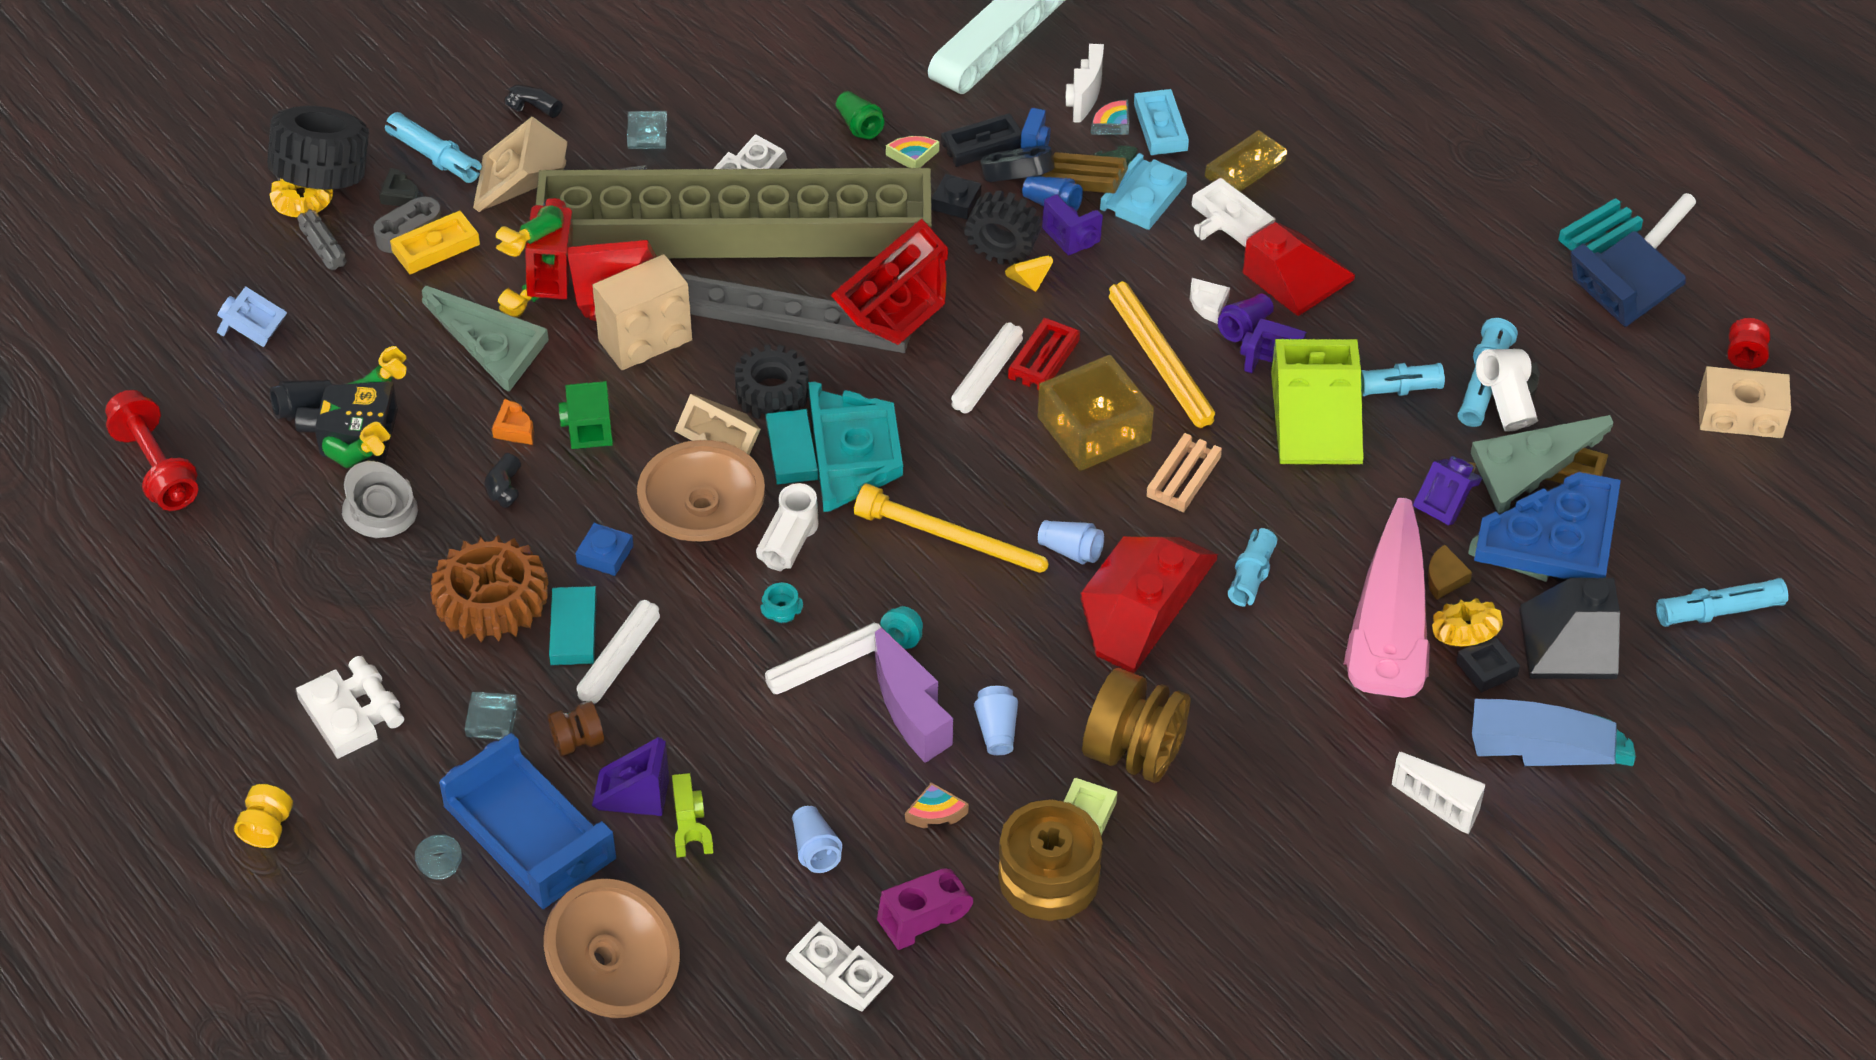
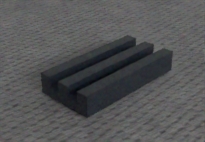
M1008 113L941 133V144L944 148L947 147V154L949 157H953V163L958 167L979 161L992 153L1021 148L1022 130L1012 115Z

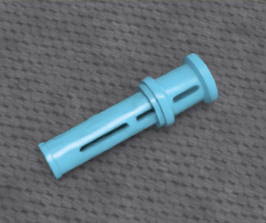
M1491 318L1486 320L1482 326L1481 335L1483 339L1473 352L1475 368L1468 384L1462 407L1458 412V419L1466 426L1477 427L1482 424L1493 393L1491 386L1482 385L1480 394H1478L1481 382L1476 374L1478 356L1487 349H1509L1516 342L1518 331L1511 322L1505 319ZM1499 331H1503L1501 339L1497 338Z

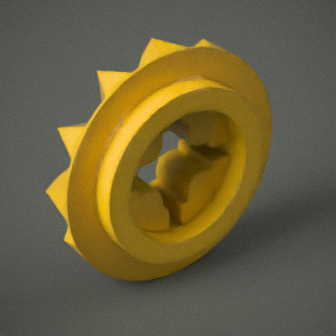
M280 178V181L272 183V192L269 195L273 207L278 212L286 216L298 217L300 213H306L309 209L317 213L323 210L332 199L333 189L301 187ZM298 188L305 189L304 197L300 198V194H297Z
M1478 598L1471 602H1464L1460 599L1458 604H1445L1443 611L1433 614L1432 629L1434 636L1439 641L1448 645L1467 647L1483 643L1496 636L1502 628L1503 621L1501 611L1495 609L1493 602L1481 603Z

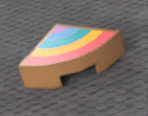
M931 782L905 812V822L920 828H928V824H942L948 821L951 825L968 814L969 804Z

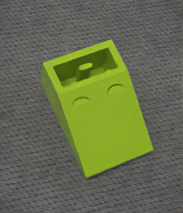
M1275 339L1271 377L1279 463L1363 464L1361 366L1357 339Z

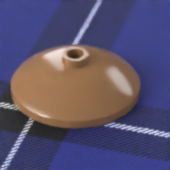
M694 440L673 445L653 457L640 474L637 496L642 514L660 532L680 540L711 541L740 531L756 517L763 505L765 483L760 467L743 450L720 441Z
M595 879L581 883L560 898L551 910L546 922L544 952L549 970L555 982L566 996L589 1012L610 1018H627L639 1015L658 1004L667 995L675 982L680 962L679 941L675 928L661 905L651 895L635 885L615 879ZM594 953H598L604 958L605 965L600 964L596 960Z

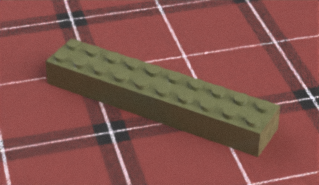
M930 168L539 170L536 205L543 206V202L546 199L557 198L564 201L567 208L572 210V247L648 240L657 257L665 254L667 258L876 257L921 218L930 228L932 226Z

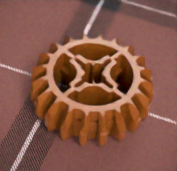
M480 535L478 543L471 545L463 541L462 550L449 549L447 559L438 560L437 572L432 573L431 579L432 591L430 594L432 604L435 605L436 615L439 617L440 622H445L450 632L459 630L464 640L476 634L481 643L486 636L493 635L499 642L502 634L506 632L516 637L519 626L531 628L532 617H541L543 605L547 603L548 577L539 555H533L529 545L519 547L515 538L507 543H503L499 535L493 541L486 542ZM513 578L518 580L521 584L513 582ZM458 593L465 594L468 600L462 598Z

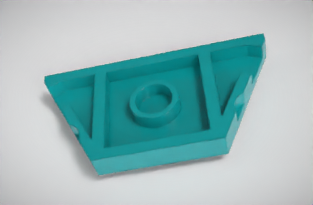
M808 382L824 512L832 511L856 499L861 488L866 483L879 488L903 476V461L894 403L877 398L868 399L861 394L847 390L840 396L822 391L821 383Z

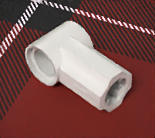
M1487 349L1478 356L1476 361L1477 377L1483 385L1491 386L1504 431H1516L1538 422L1527 385L1531 375V360L1529 355L1522 349Z
M796 483L785 487L780 492L779 508L756 549L757 558L762 560L768 568L780 572L786 568L791 569L806 538L813 535L817 530L819 524L817 496L812 487Z

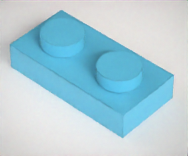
M1172 90L1135 93L1134 107L1150 155L1188 151L1189 139Z

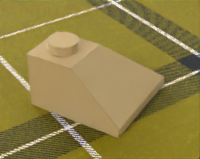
M534 117L529 118L483 155L473 208L481 212L537 188L539 170H563L566 165L567 141Z

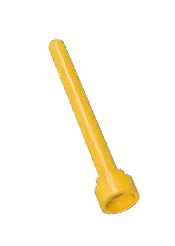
M866 483L857 496L854 507V515L870 521L874 518L882 519L884 516L1038 573H1042L1048 568L1049 563L1044 556L889 501V496L883 494V489Z

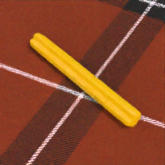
M1123 281L1117 285L1113 284L1109 288V299L1197 428L1213 424L1214 409L1131 287Z

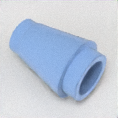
M1044 520L1038 531V543L1083 565L1087 561L1095 563L1100 557L1104 545V533L1102 530L1096 529L1093 523Z
M986 687L978 692V699L974 703V708L987 746V752L996 756L1006 755L1014 750L1013 742L1018 699L1013 696V691L1009 687Z
M803 806L799 808L792 817L798 859L811 872L824 873L830 871L841 860L842 842L816 807Z

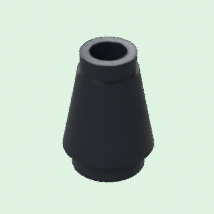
M330 380L280 381L278 386L271 387L270 401L276 418H286L288 421L295 419L298 407L320 408L325 388L332 385Z

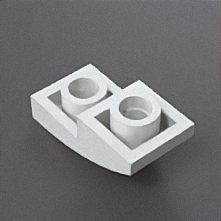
M1089 44L1088 59H1081V69H1074V83L1066 84V107H1073V122H1081L1088 115L1097 100L1102 82L1104 44Z
M755 134L736 156L728 152L713 169H779L787 160L785 150Z
M820 921L786 957V960L812 982L861 1012L894 977L859 945L852 951Z

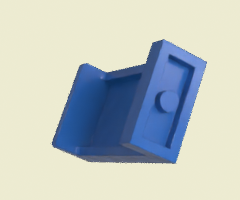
M513 733L508 734L499 741L491 742L481 753L463 765L452 768L439 782L444 807L542 909L548 907L569 890L581 884L616 859L613 832L602 821L593 826L522 755L519 739Z

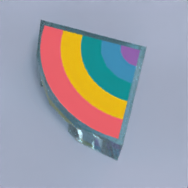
M1128 99L1113 101L1102 106L1094 114L1091 135H1129Z

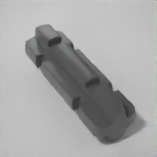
M310 209L306 213H300L297 218L299 228L307 236L308 241L319 257L323 258L322 261L330 270L343 267L347 262L345 252L340 245L336 244V239L325 223L321 221L322 219L318 213Z

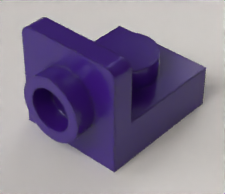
M1058 194L1044 199L1042 228L1068 256L1100 242L1103 215L1098 210L1079 217L1076 210L1072 206H1068Z
M1451 456L1449 460L1434 461L1413 506L1447 525H1452L1455 523L1471 488L1479 486L1482 477L1473 473L1474 466L1463 459Z

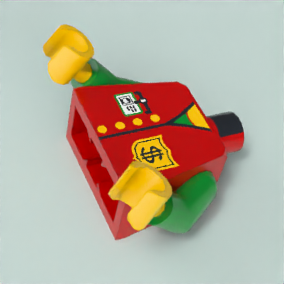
M549 198L543 202V206L535 205L531 208L530 221L521 225L519 232L503 226L496 233V238L502 241L496 246V249L509 256H519L526 244V283L522 286L523 291L519 295L510 288H507L498 299V303L501 304L499 310L515 318L522 315L529 300L535 302L540 297L567 299L570 274L567 247H572L573 243L572 210L567 208L564 201L557 198Z

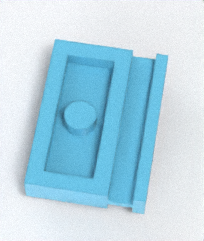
M1138 153L1128 165V170L1116 192L1105 193L1101 197L1100 210L1115 211V216L1150 230L1185 187L1187 173L1154 159L1152 162H1148L1143 159L1144 155Z

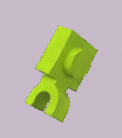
M690 773L672 775L678 831L675 834L677 858L686 857V844L693 840L702 843L704 854H712L713 842L710 830L705 825L696 823V818L704 817L701 790L692 791Z

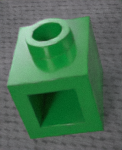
M607 381L565 385L567 402H559L561 427L569 426L571 449L613 445Z

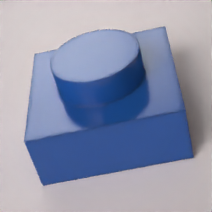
M1030 109L1021 132V148L1048 146L1051 127L1045 126L1046 110Z
M594 523L575 553L576 562L579 565L616 576L634 546L633 535Z

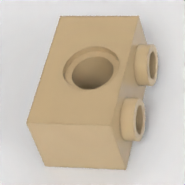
M1706 366L1699 391L1700 430L1783 438L1791 413L1789 374Z

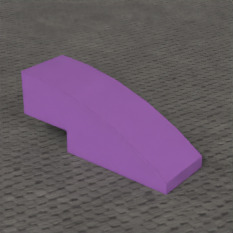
M881 627L875 631V661L882 696L894 724L908 745L926 763L953 745V718L938 704V681Z

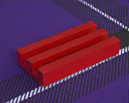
M1044 317L1008 368V379L1016 381L1020 377L1022 378L1023 385L1030 387L1032 383L1037 384V390L1045 392L1080 341V330ZM1050 330L1054 331V334L1052 335L1050 340L1043 346V348L1040 351V354L1038 355L1032 366L1029 369L1025 368V366L1032 358L1036 350L1039 348V346L1041 345L1045 337L1048 335ZM1064 336H1066V338L1061 343V345L1059 346L1053 357L1050 359L1044 370L1041 373H1039L1048 361V359L1050 358V356L1053 354L1059 343L1062 341Z

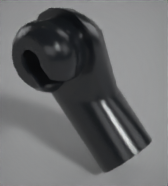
M514 85L509 88L510 93L504 99L505 104L517 112L521 111L524 104L528 102L552 118L558 116L563 107L560 100L546 91L523 85Z
M510 453L503 455L488 473L484 482L489 498L493 502L497 500L503 508L510 507L519 497L518 490L510 484L511 478L520 469L521 462Z

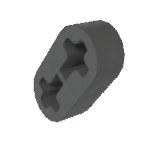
M418 197L378 219L373 226L377 247L383 252L393 253L390 243L391 239L441 219V208L438 201L431 197Z

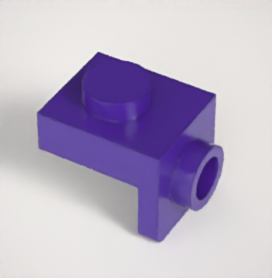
M1260 318L1254 332H1247L1242 342L1240 354L1246 356L1244 371L1253 373L1259 359L1273 362L1275 339H1306L1307 332Z

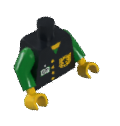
M396 346L388 347L379 357V366L364 378L348 384L329 385L326 387L320 408H297L295 417L296 431L315 433L319 453L345 468H351L365 461L385 464L398 411L394 384L391 381L392 376L395 379H401L405 376L406 366L403 362L407 359L406 355Z

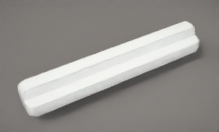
M1011 322L1003 325L953 393L951 406L955 410H960L965 414L973 409L1023 340V329L1020 326H1015Z
M642 600L637 604L577 685V696L579 699L586 702L591 700L593 704H596L660 618L659 607L655 603Z
M872 623L766 671L765 678L768 687L773 694H780L875 651V631L880 629L881 626L878 623Z

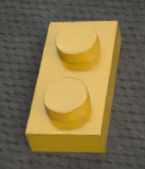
M460 210L390 240L392 252L409 274H413L480 245L478 232Z

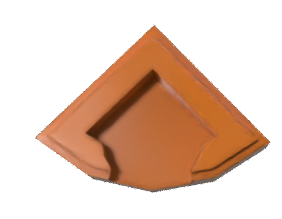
M504 399L492 427L493 438L533 445L534 426L532 420L522 410L520 404Z

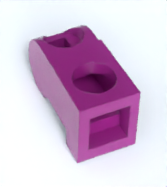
M947 868L940 869L882 891L877 921L897 950L914 944L915 936L936 928L941 923L949 924L962 918L971 909L973 898L953 870Z

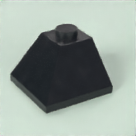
M1569 578L1520 605L1519 611L1529 679H1617L1619 674L1620 609L1614 578Z

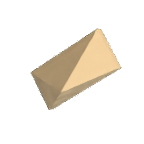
M690 394L675 432L692 441L714 440L728 443L750 455L761 429L746 413L695 394Z

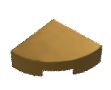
M1443 545L1434 553L1428 569L1429 589L1437 600L1469 583L1472 572L1446 545Z

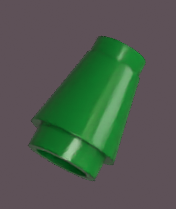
M850 91L843 92L837 98L836 108L855 137L872 139L882 131L884 117L879 106Z

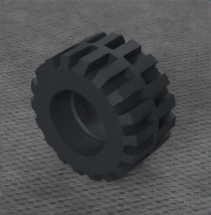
M299 106L283 109L278 114L272 116L270 123L267 167L276 177L301 187L340 189L353 186V184L359 183L365 175L369 128L354 115L329 107Z

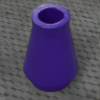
M1260 293L1252 298L1225 306L1218 318V328L1221 334L1232 342L1243 341L1247 332H1254L1260 318L1266 319L1267 316L1272 314L1274 310L1273 302L1267 295Z

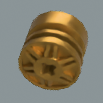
M1121 668L1113 669L1102 685L1092 707L1084 733L1082 752L1088 758L1113 766L1117 764L1127 750V772L1136 775L1143 768L1144 779L1157 783L1166 773L1183 742L1190 710V696L1178 690L1169 698V687L1161 684L1154 689L1146 700V678Z

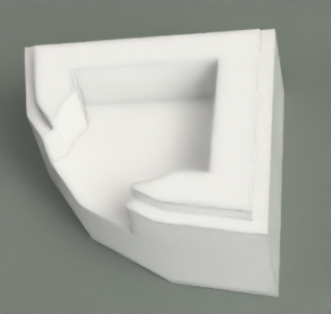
M1192 278L1190 301L1194 310L1204 319L1218 324L1221 311L1229 299L1230 287Z

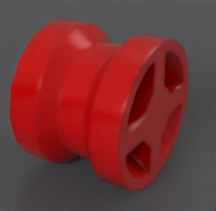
M1743 318L1731 325L1729 329L1730 344L1727 351L1730 362L1743 369H1755L1764 365L1769 358L1770 328L1768 325L1755 318Z

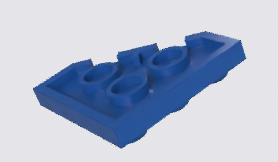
M1577 472L1565 478L1562 485L1548 492L1545 488L1517 501L1516 507L1500 515L1494 512L1483 517L1474 561L1563 579L1606 578L1621 480Z

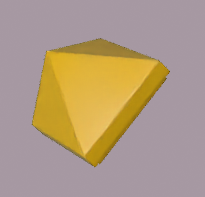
M1047 255L1017 263L1008 267L1005 273L1010 279L1036 292L1050 269L1053 259L1052 256L1049 257Z

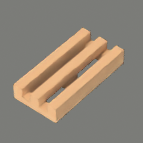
M1184 433L1148 485L1146 497L1185 512L1221 458L1222 448L1216 445L1212 449L1206 448V441L1199 439L1197 443L1192 442V436ZM1188 452L1189 455L1187 456V458L1185 459L1177 473L1174 475V477L1172 478L1164 492H1161V490L1163 489V487L1165 486V484L1167 483V481L1169 480L1177 466L1180 464V462ZM1199 457L1205 459L1180 497H1173Z

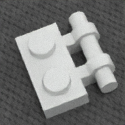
M357 656L349 662L348 666L353 673V677L343 681L335 669L296 688L299 701L337 759L378 740L374 725L385 720L389 728H396L404 721V717L399 711V701L393 692L385 690L381 684L382 676L376 667L372 664L368 665L362 656ZM367 694L371 699V703L361 708L356 698Z

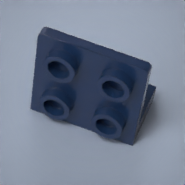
M1636 231L1628 234L1602 254L1599 252L1594 254L1584 243L1571 251L1573 279L1624 327H1627L1686 283L1685 275Z

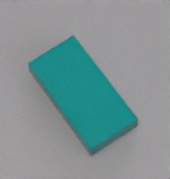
M807 409L766 414V426L776 484L818 480V469Z
M596 586L552 588L550 665L594 664Z

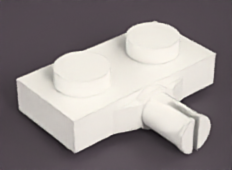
M1222 178L1198 191L1192 198V207L1207 217L1206 220L1194 226L1195 234L1201 240L1206 239L1217 230H1222L1246 247V239L1275 222L1274 217Z

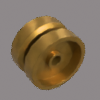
M1051 799L1031 802L1013 812L1003 825L1000 837L998 878L1003 896L1014 909L1030 918L1053 921L1070 918L1087 908L1097 894L1103 844L1099 827L1086 811L1069 802Z

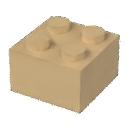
M665 254L592 284L598 339L621 371L692 340L688 283Z

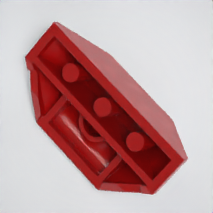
M921 218L835 290L831 296L857 326L899 345L945 304L947 278L945 261L948 259V247Z
M1123 536L1081 592V602L1093 639L1096 656L1126 671L1135 673L1216 562L1218 554L1182 537Z

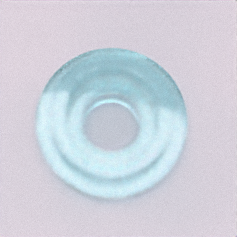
M447 835L430 836L424 839L415 851V861L418 869L429 878L437 880L448 878L454 874L462 859L459 843ZM436 853H443L440 856H432Z

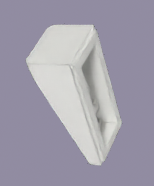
M1399 752L1396 758L1391 785L1453 827L1469 834L1480 811L1485 784L1403 752Z

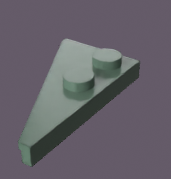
M425 286L422 289V303L504 390L510 391L549 340L546 328L429 286Z
M1602 416L1472 442L1471 455L1497 512H1505L1510 508L1511 501L1525 491L1531 493L1539 487L1542 480L1553 477L1573 462L1575 454L1589 445L1592 448L1599 443L1603 436L1609 433L1613 427L1614 422L1611 416Z

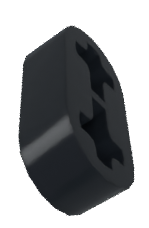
M1034 146L996 152L980 160L984 180L989 182L1041 175L1055 168L1051 147Z

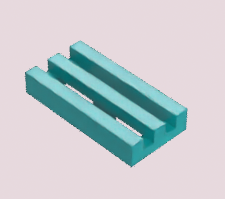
M1615 198L1560 230L1558 241L1573 251L1582 243L1585 244L1594 239L1595 241L1587 245V247L1594 254L1596 252L1602 253L1631 232L1641 230L1643 219L1640 216L1632 218V210L1628 207L1621 209V202ZM1619 223H1622L1621 226L1606 234L1607 230L1613 228Z

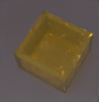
M1111 355L1039 384L1038 418L1079 471L1151 441L1154 407Z

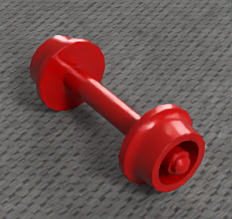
M125 390L116 394L107 403L105 409L107 431L116 441L124 443L137 441L152 468L143 479L142 489L144 495L151 502L157 503L163 510L176 511L188 506L198 494L197 471L194 464L188 459L180 457L167 459L151 432L159 424L161 417L158 404L137 390Z

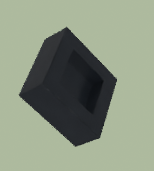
M945 174L932 197L931 210L968 220L977 200L981 196V183Z
M1496 636L1483 643L1471 645L1458 651L1456 663L1481 693L1517 677L1520 668L1518 662Z

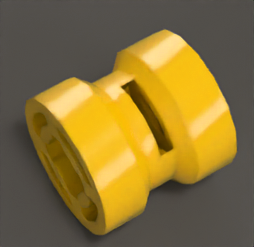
M257 784L252 786L245 800L247 809L238 816L234 825V832L241 840L252 846L271 848L280 839L282 834L281 822L289 817L293 807V800L285 791L275 786Z

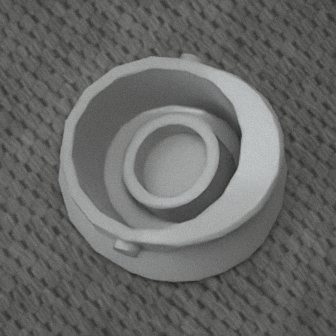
M365 461L354 465L347 472L344 479L346 499L342 506V516L347 525L364 536L374 538L392 537L406 531L415 522L418 506L413 496L409 480L404 479L393 468L380 462Z

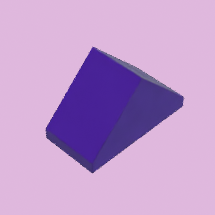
M658 737L601 768L592 806L602 811L662 816L669 784L666 741Z

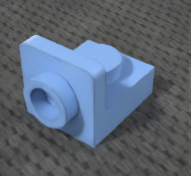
M245 286L236 299L229 296L218 312L217 316L223 320L217 333L224 337L232 327L264 347L284 320L287 312Z

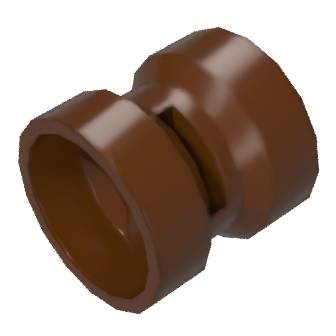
M591 700L578 704L575 710L567 713L562 710L548 713L550 731L560 756L574 753L576 748L586 744L593 747L604 743L600 719Z

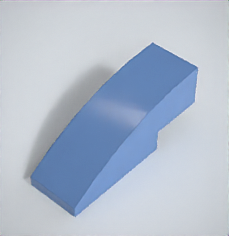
M1475 699L1472 737L1477 756L1522 755L1524 766L1616 763L1617 725L1615 722L1581 711L1537 702L1507 699Z

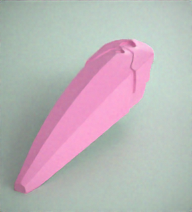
M1398 498L1367 573L1352 630L1349 634L1344 665H1347L1348 678L1353 686L1359 690L1405 698L1416 695L1423 688L1426 677H1429L1430 644L1427 640L1424 568L1419 529L1412 501L1407 498Z

